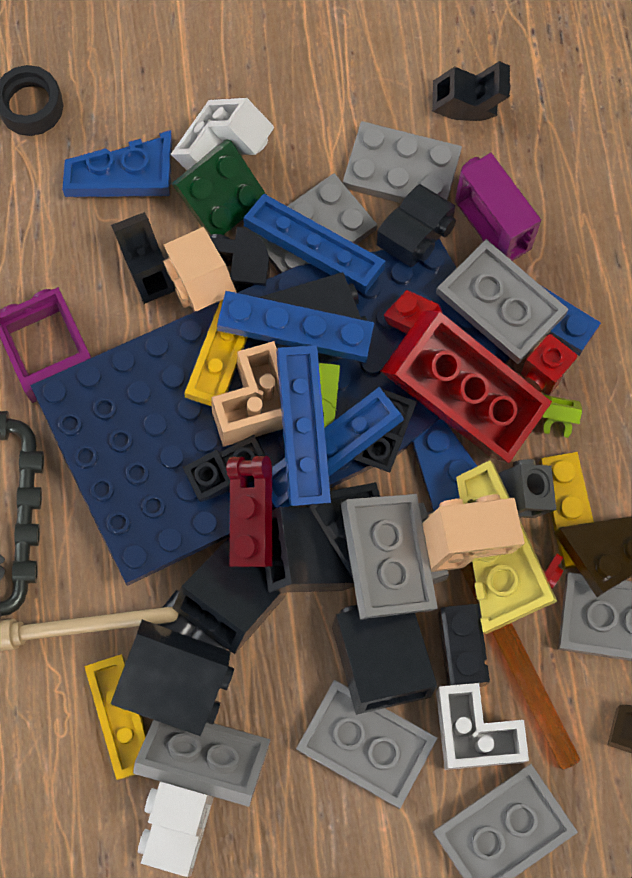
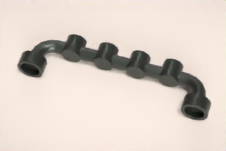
M0 411V440H8L9 433L16 434L21 439V451L19 454V487L17 489V522L14 532L13 587L11 596L5 601H0V616L10 615L17 611L25 602L28 583H37L38 562L30 561V546H39L40 525L32 524L33 509H41L42 488L34 487L35 473H43L44 452L36 451L34 432L24 422L9 418L8 411Z

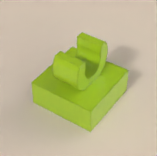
M544 395L552 401L542 416L545 418L543 421L544 433L549 434L551 425L559 421L564 424L563 436L568 438L572 433L571 423L580 424L583 411L580 401Z

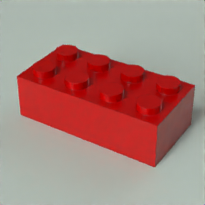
M424 310L380 371L488 456L506 463L511 462L552 403V401L440 311Z

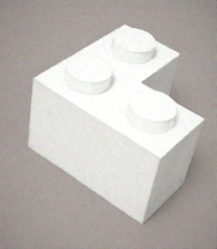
M248 98L208 100L171 155L186 170L190 169L224 140H231L240 155H256L267 145L268 136L274 129V126Z
M479 683L440 686L436 690L445 770L517 764L529 761L524 720L484 723Z
M164 782L159 783L158 789L151 788L145 805V813L150 814L148 823H151L152 827L151 830L144 829L140 839L138 853L143 854L141 864L190 877L214 797Z

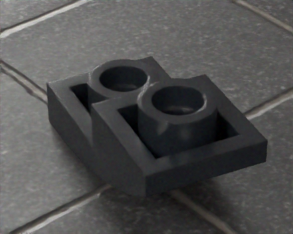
M381 388L402 414L404 420L358 454L354 460L390 473L417 401Z
M252 435L222 452L215 450L184 466L183 469L198 500L203 502L230 491V479L226 470L227 461L230 457H244L245 460H252L255 456L266 455L258 438ZM248 476V483L254 480L253 476Z

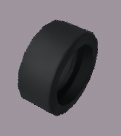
M24 65L15 67L3 74L0 78V118L8 129L19 135L34 136L43 134L56 125L62 116L64 104L58 83L50 72L38 66ZM30 86L42 87L48 92L49 101L43 109L35 114L18 115L13 113L9 107L10 99L22 88Z

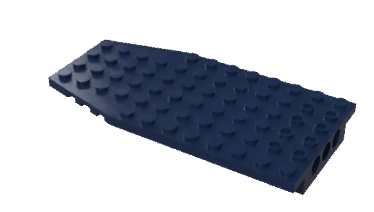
M440 239L434 242L435 247L429 258L424 262L420 260L413 267L406 265L384 250L371 252L385 260V269L366 294L356 290L359 304L356 306L360 317L366 316L369 322H374L366 363L346 358L327 363L340 365L334 421L378 387L417 401L397 456L440 419L380 372L407 335V333L388 325L384 317L387 310L406 290L439 304L442 313L503 363L507 364L510 359L508 355L436 294L437 287L457 269ZM305 264L267 279L266 286L254 285L238 293L261 297L331 275L312 264ZM220 301L30 385L54 439L126 586L230 537V491L200 502L183 469L184 466L215 450L222 452L237 444L234 443L223 447L212 414V407L185 398V390ZM247 338L243 350L269 342ZM237 368L228 392L243 388ZM283 429L257 437L265 455L270 458L272 467L285 458ZM354 457L329 476V486L332 488L373 468V466L354 460ZM254 480L248 483V488L254 487ZM272 502V510H274L276 507Z

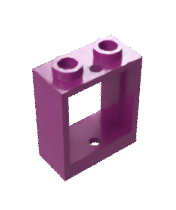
M492 153L487 154L481 159L479 157L470 159L461 168L455 203L483 241L487 239L511 261H514L532 249L542 220Z
M59 287L52 290H41L26 302L19 305L11 304L0 310V339L22 388L32 403L36 402L37 399L30 385L92 358ZM60 312L79 353L29 375L11 333Z

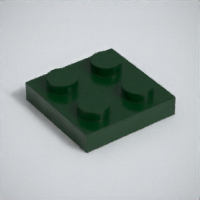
M224 140L172 182L176 191L201 227L205 228L209 236L213 234L225 235L242 221L260 197L266 194L231 140Z

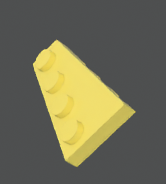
M491 460L456 477L459 497L463 500V504L477 502L478 498L492 494L500 495V499L509 498L497 469ZM522 524L521 528L525 544L515 552L472 560L476 580V595L480 603L482 615V630L485 634L557 602Z

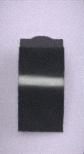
M498 61L478 75L454 66L433 80L432 112L450 119L463 121H482L497 116L498 104L510 97V65Z
M140 213L111 225L143 303H148L175 292L176 287L163 263L165 258L158 246L146 213Z
M237 227L235 240L221 234L209 236L225 265L231 267L230 277L236 293L254 285L266 286L267 279L270 278L269 256L264 242L258 235L246 228Z

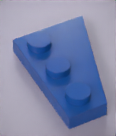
M171 130L159 133L160 138L143 143L141 139L128 142V147L111 152L105 148L66 159L62 187L64 196H170L173 140Z
M440 419L412 442L423 482L426 485L431 501L432 511L437 510L441 502L460 499L456 477L477 467L447 423Z

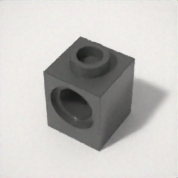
M523 459L513 462V467L498 473L509 498H515L519 518H536L557 510L551 466L536 465L535 460Z

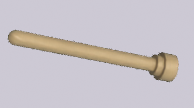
M163 607L24 625L23 622H17L16 619L0 620V651L18 649L20 645L25 644L26 640L140 626L142 619L154 624L170 623L177 620L178 612L173 607Z

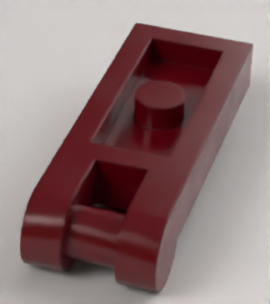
M255 456L252 460H245L244 457H230L226 466L227 475L230 479V566H272L271 460L268 456ZM248 476H253L254 487L248 488Z

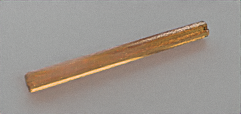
M471 561L464 568L460 569L477 603L480 605L479 600H477L476 580ZM510 623L492 631L559 768L562 770L568 769L578 764L580 757L513 624Z

